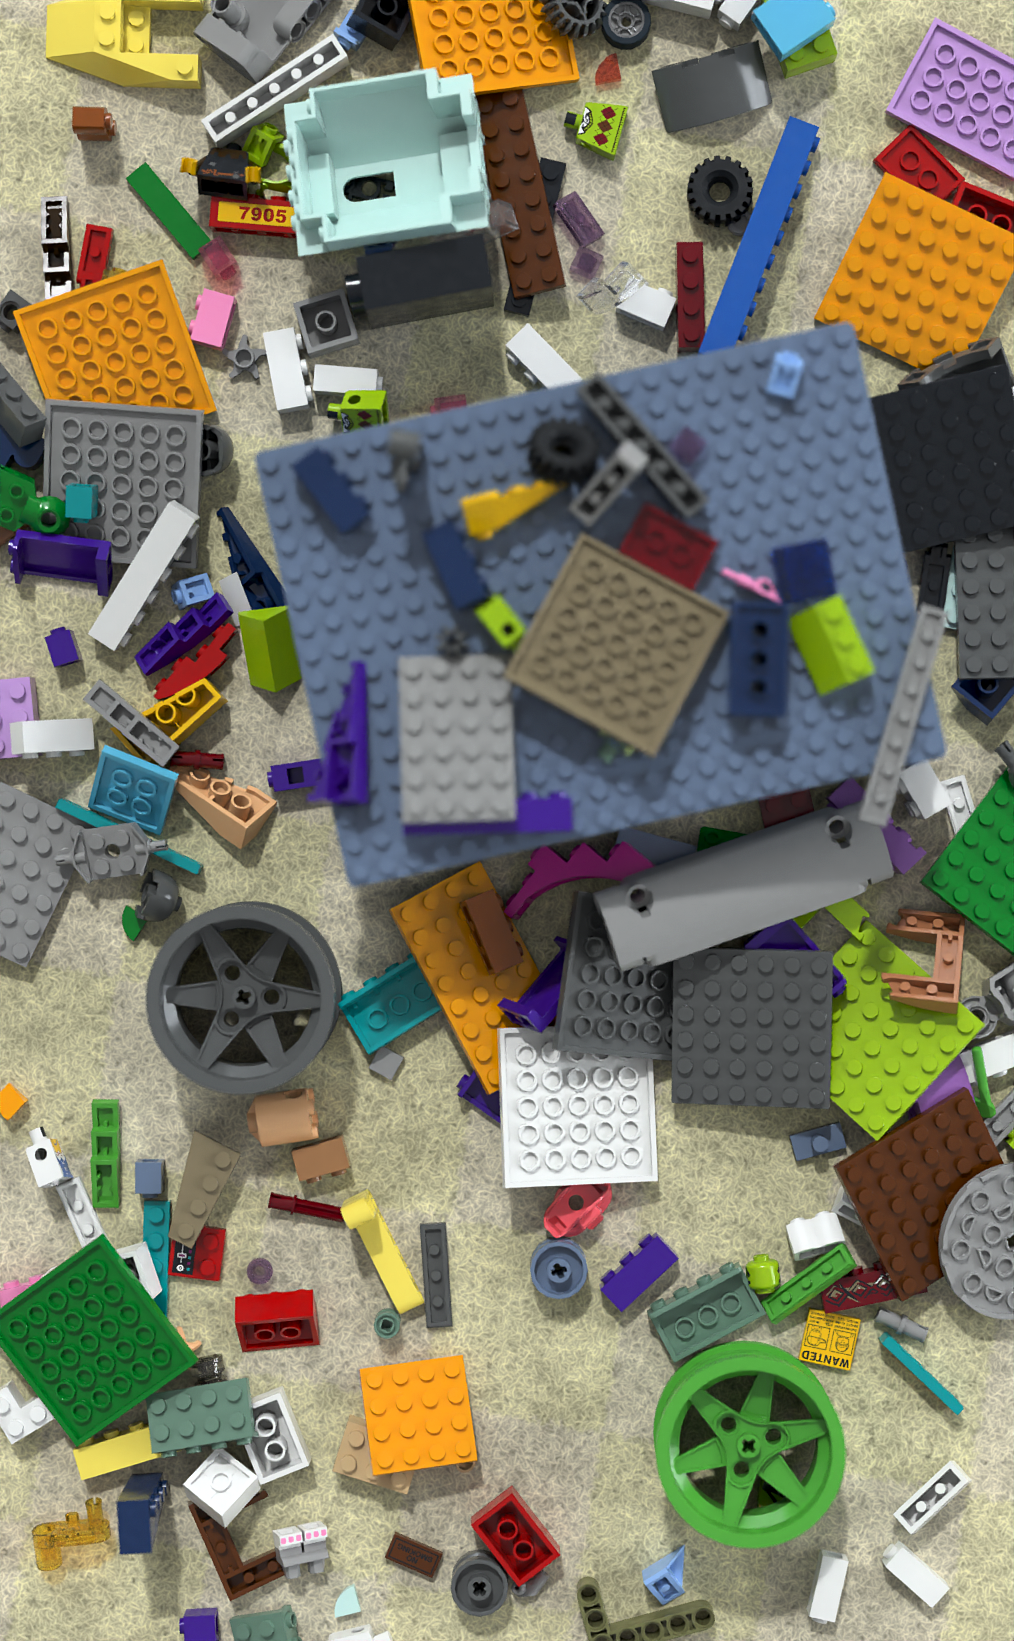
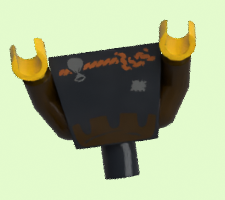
M229 143L226 148H211L208 155L198 161L189 157H182L180 172H187L189 175L197 177L198 194L248 201L249 182L252 185L261 183V168L256 167L253 162L249 161V154L246 151H242L241 146L237 143Z

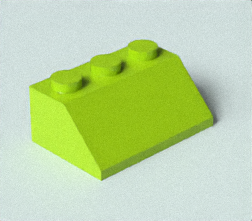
M837 595L789 618V629L819 696L875 672L841 595Z

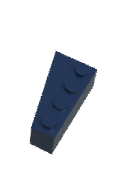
M163 1472L132 1474L117 1499L120 1555L152 1553L163 1503L165 1502V1496H168L169 1493L168 1480L163 1479Z

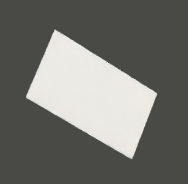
M235 572L220 580L219 584L226 601L234 612L231 615L234 624L238 627L240 626L238 612L249 611L251 607L238 573Z

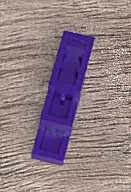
M216 592L200 609L192 607L176 624L168 622L134 658L144 675L149 676L198 645L234 612L225 597Z

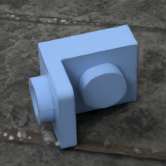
M350 9L340 27H336L333 33L343 49L349 51L352 48L357 52L366 36L346 25L353 12Z
M776 352L766 392L793 399L803 368V359H800L799 355L793 352Z
M207 573L179 580L171 586V597L174 604L178 605L179 610L208 601L214 595Z

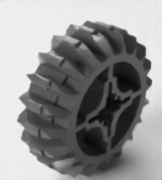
M539 0L544 5L540 12L547 14L545 22H551L553 24L552 30L559 29L560 36L567 34L569 40L576 37L579 40L586 36H591L595 33V30L602 26V16L607 15L604 9L608 4L603 0Z

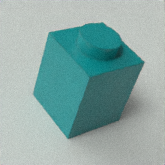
M80 483L66 485L65 517L73 518V522L89 523V519L97 517L98 485Z

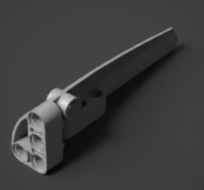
M211 0L210 6L213 11L210 14L207 13L193 31V34L218 57L256 85L263 79L291 42H298L306 34L331 0Z

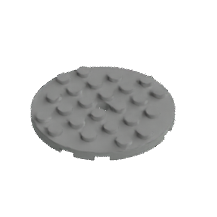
M1014 1163L1001 1164L986 1169L969 1180L958 1191L944 1215L938 1242L941 1269L955 1295L975 1311L985 1316L1003 1320L1014 1319V1246L1009 1247L1007 1238L1014 1235Z

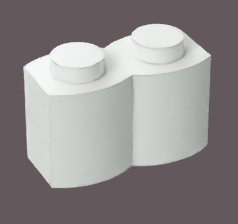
M822 1211L817 1213L812 1219L796 1218L786 1225V1234L795 1261L826 1254L841 1242L845 1244L844 1235L836 1213Z

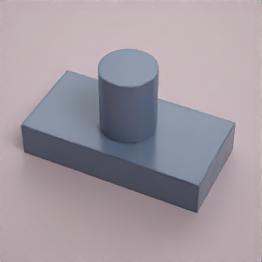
M839 1121L789 1135L796 1161L847 1148Z

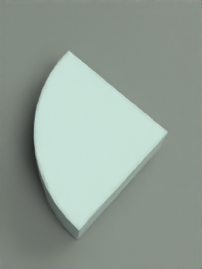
M355 1584L345 1588L339 1595L335 1605V1618L361 1611Z

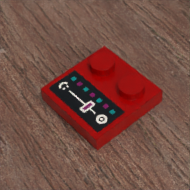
M204 1226L192 1249L172 1239L168 1275L219 1282L227 1229Z

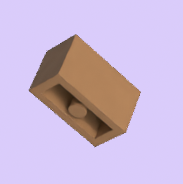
M343 1134L295 1147L291 1151L299 1182L306 1180L307 1184L317 1182L322 1179L321 1175L331 1173L332 1177L347 1173L346 1168L351 1166Z

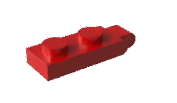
M86 224L76 277V284H80V288L105 279L114 233L112 228Z

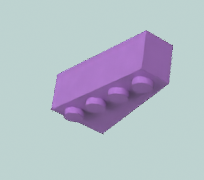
M853 778L845 779L825 798L829 802L826 806L835 809L843 808L846 805L863 800L866 791ZM889 815L886 828L881 826L880 828L888 848L893 871L904 875L927 852L921 846L915 848L911 843V836L899 826L895 827L893 824L894 820Z

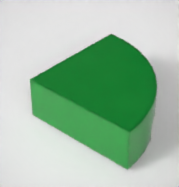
M126 905L122 914V925L127 936L132 941H135L148 921L136 918L135 909Z

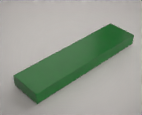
M146 162L126 178L128 183L193 260L213 244Z

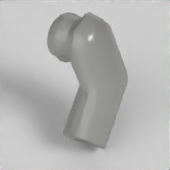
M541 1570L520 1587L514 1582L511 1588L512 1592L518 1597L535 1596L550 1576L544 1570Z

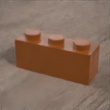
M494 889L459 903L489 975L524 962L521 957L524 955L520 943L514 940L512 935L513 925L508 917L505 918L502 911L503 901L500 895L495 893Z

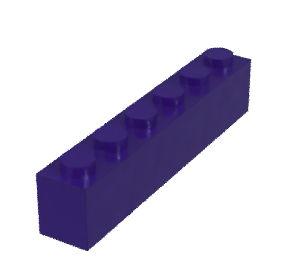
M538 792L521 793V798H515L516 821L403 825V835L572 831V797H566V792H549V798H538Z

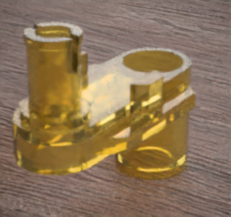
M93 1498L85 1501L88 1519L79 1520L77 1512H68L65 1514L66 1521L42 1523L32 1529L36 1564L39 1570L51 1571L62 1565L61 1547L102 1543L111 1537L110 1523L107 1519L103 1518L101 1498H95L96 1504H94Z

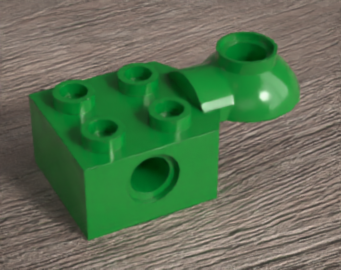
M0 464V526L14 532L24 524H27L34 532L57 535L65 533L71 518L65 517V502L53 496L37 497L34 478ZM48 512L55 515L56 521L52 524H46L41 519L42 515Z

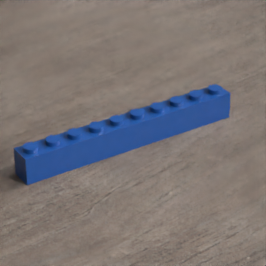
M792 116L789 117L697 355L735 347L737 339L743 340L748 326L744 325L746 316L752 317L757 302L752 300L756 292L761 294L766 281L762 274L764 269L770 270L775 258L771 251L774 245L779 247L784 231L780 230L783 222L788 223L793 208L789 207L792 198L797 200L802 188V184H799L798 181L801 175L806 177L812 162L807 160L810 152L815 153L820 138L816 137L819 129L818 126Z

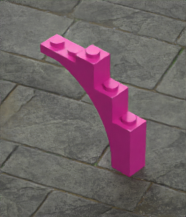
M624 841L621 844L617 843L611 849L609 859H606L591 845L586 843L577 845L571 851L569 861L551 846H540L530 855L531 860L528 863L535 872L525 877L522 882L523 887L517 894H513L506 903L507 908L503 912L510 918L519 920L536 898L559 885L591 878L622 881L629 875L655 867L656 865L631 844Z

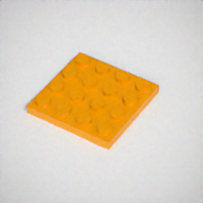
M463 1355L359 1369L373 1476L477 1461Z

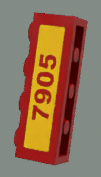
M248 194V201L211 196L209 219L211 231L297 239V234L293 231L291 225V216L295 215L294 206L291 207L290 202L286 201L285 197L271 196L269 200L260 199V196L256 194Z

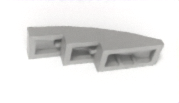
M101 679L96 682L83 698L103 718L162 767L180 747Z

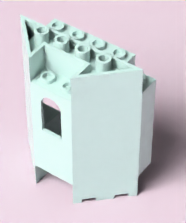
M436 68L310 88V99L284 104L287 140L283 141L285 155L289 156L290 165H286V174L288 181L292 183V190L288 191L291 207L294 206L295 215L291 216V225L293 231L297 234L299 256L489 227L488 215H490L489 199H491V193L487 186L483 145L486 144L481 131V119L478 103L475 100L472 74L440 79ZM394 173L396 196L360 202H351L345 198L344 188L350 180Z

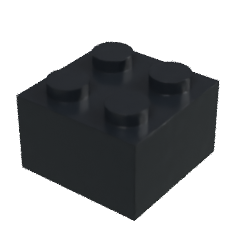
M358 0L346 25L392 52L411 19L408 0Z

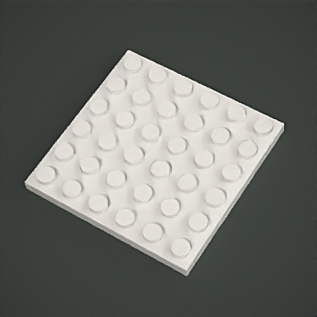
M555 1026L546 1027L542 1033L526 1027L497 1028L503 1188L658 1181L653 1059L554 1050L552 1045Z

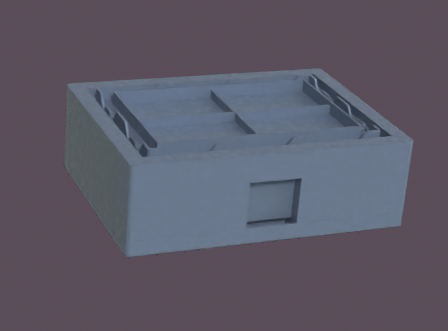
M848 322L603 376L709 498V502L687 522L641 470L590 527L568 509L620 448V445L576 396L577 389L588 379L265 450L256 455L255 463L322 765L326 755L323 747L336 709H341L345 694L342 693L343 686L349 685L353 668L350 667L351 662L358 660L366 663L368 804L356 806L331 805L346 876L351 886H363L871 774L915 626L917 613L856 334L852 324ZM776 352H793L799 355L800 359H803V368L793 399L766 392ZM561 416H567V421L572 422L573 418L579 419V425H582L584 422L589 425L588 431L594 429L597 433L596 438L600 439L599 447L601 448L596 471L588 482L584 480L583 485L577 486L576 483H573L572 488H563L498 532L492 533L493 538L483 541H477L476 537L470 539L462 508V499L493 491H498L500 495L506 494L505 491L512 487L522 485L531 488L533 487L532 484L543 481L544 477L536 478L534 476L535 470L530 471L528 467L529 462H527L531 433H533L535 426L539 427L540 422L543 420L548 423L550 417H555L559 421ZM392 428L421 434L420 444L425 446L419 475L409 474L404 493L396 492L397 484L392 482L394 470L391 469L392 457L387 456ZM317 446L322 452L327 449L337 461L333 465L337 472L341 474L344 471L354 484L350 489L356 497L362 494L371 506L367 510L371 517L345 537L291 467ZM564 451L555 452L557 455L563 457L572 456ZM646 502L719 541L692 592L729 612L732 601L776 602L754 591L736 585V581L721 574L722 570L726 568L738 575L742 573L754 581L762 577L769 579L782 603H789V618L837 595H841L875 672L819 696L789 629L786 716H727L729 613L653 759L637 750L629 757L619 751L610 763L596 754L606 741L598 734V729L511 683L515 798H521V793L538 792V798H549V792H566V797H572V831L403 835L398 657L446 656L445 649L437 651L436 648L441 645V640L436 639L435 635L442 636L445 633L443 625L448 630H453L455 624H458L457 632L460 634L463 632L468 633L462 640L469 645V648L461 647L459 650L461 655L510 654L511 661L515 656V652L511 647H502L474 613L473 610L486 599L458 612L454 607L422 536V532L450 519L453 520L455 525L460 523L467 537V539L462 540L466 551L472 549L478 562L474 566L478 576L484 575L490 590L486 591L487 598L496 593L504 600L527 630L522 634L523 637L527 634L581 533L618 552L643 504ZM819 542L821 544L820 548L822 549V553H820L821 551L819 550ZM781 549L784 556L775 558V551ZM785 557V563H786V564H782V565H777V564H776V559L778 560V563H780L779 560H781V562H784V561H783V558ZM802 559H803V560L805 559V561H802V567L800 568V569H803V570H799L798 565H799V567H800V566H801V564H800L801 560H802ZM817 560H820L818 562H820L819 566H821V568H818ZM777 566H779V569H780V568H785V567H786L787 569H785V570H780V573H778ZM788 573L783 579L789 578V580L780 582L783 576H779V574ZM802 578H805L804 581H805V587H806V589H807L806 591H808L807 593L800 592V591H804L803 589L805 588V587H803V585H804L803 580L800 581V582H798V581H799L800 579H802ZM789 582L788 587L790 589L781 588V585ZM766 583L761 584L762 589L766 592H771L770 587ZM782 591L791 592L787 596H792V598L784 601L787 598H783V595L788 593H782ZM508 623L502 627L504 634L508 633L511 629ZM755 624L752 627V634L756 638L762 639L765 637L766 631L762 625ZM452 634L450 638L445 637L444 639L449 649H452L453 645H459L460 641L456 640L455 634ZM754 652L751 656V662L756 667H762L765 658L761 653ZM931 677L927 685L904 766L940 759L946 754V745ZM753 680L750 684V690L755 695H761L764 691V686L760 681Z

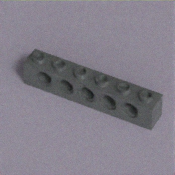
M599 372L595 373L577 389L576 396L620 447L628 439L649 458L640 470L686 522L709 502V498Z

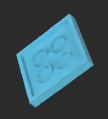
M105 745L101 751L88 807L127 823L136 822L140 828L161 835L179 774Z

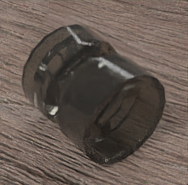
M222 1354L199 1357V1360L190 1367L192 1377L197 1378L194 1386L228 1381L227 1376L222 1374L225 1370Z

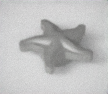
M245 334L240 340L238 349L233 351L223 349L222 353L234 362L233 371L229 373L230 378H234L246 370L251 372L255 379H258L259 371L255 362L259 357L267 355L266 350L250 349L247 343L248 336Z

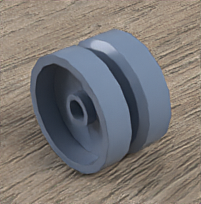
M549 1237L537 1245L531 1256L530 1273L532 1282L539 1292L550 1298H569L579 1292L586 1282L588 1272L586 1257L579 1244L567 1237ZM559 1263V1265L563 1268L561 1270H556L554 1265Z

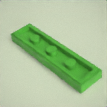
M841 1242L760 1301L771 1323L778 1324L854 1269L857 1264L846 1244Z

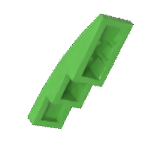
M93 1099L91 1103L93 1125L91 1130L92 1157L90 1160L93 1208H119V1099Z

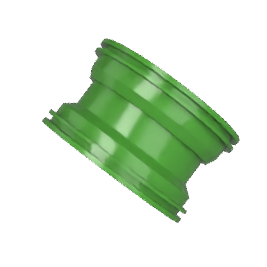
M756 1341L721 1343L709 1347L688 1359L671 1376L660 1395L653 1425L654 1448L659 1478L670 1503L678 1514L695 1530L725 1545L739 1548H765L779 1545L801 1535L819 1521L829 1509L838 1493L844 1475L846 1447L843 1428L838 1414L823 1386L813 1372L798 1358L776 1346ZM756 1376L740 1412L730 1408L705 1390L728 1378ZM774 1381L784 1385L796 1394L808 1409L811 1418L786 1421L770 1420ZM693 1404L716 1433V1436L680 1454L679 1437L681 1427L689 1408ZM725 1417L735 1419V1425L731 1429H725L721 1426V1422ZM770 1429L780 1431L779 1437L774 1441L766 1438V1433ZM815 1438V1450L810 1468L802 1482H800L779 1452ZM744 1439H746L747 1441L752 1440V1442H751V1443H748V1442H746V1441L743 1442V1440H744ZM745 1462L748 1465V1469L742 1474L736 1473L734 1471L735 1464ZM726 1466L724 1504L705 1495L692 1482L687 1473ZM757 1475L786 1496L768 1506L744 1509Z

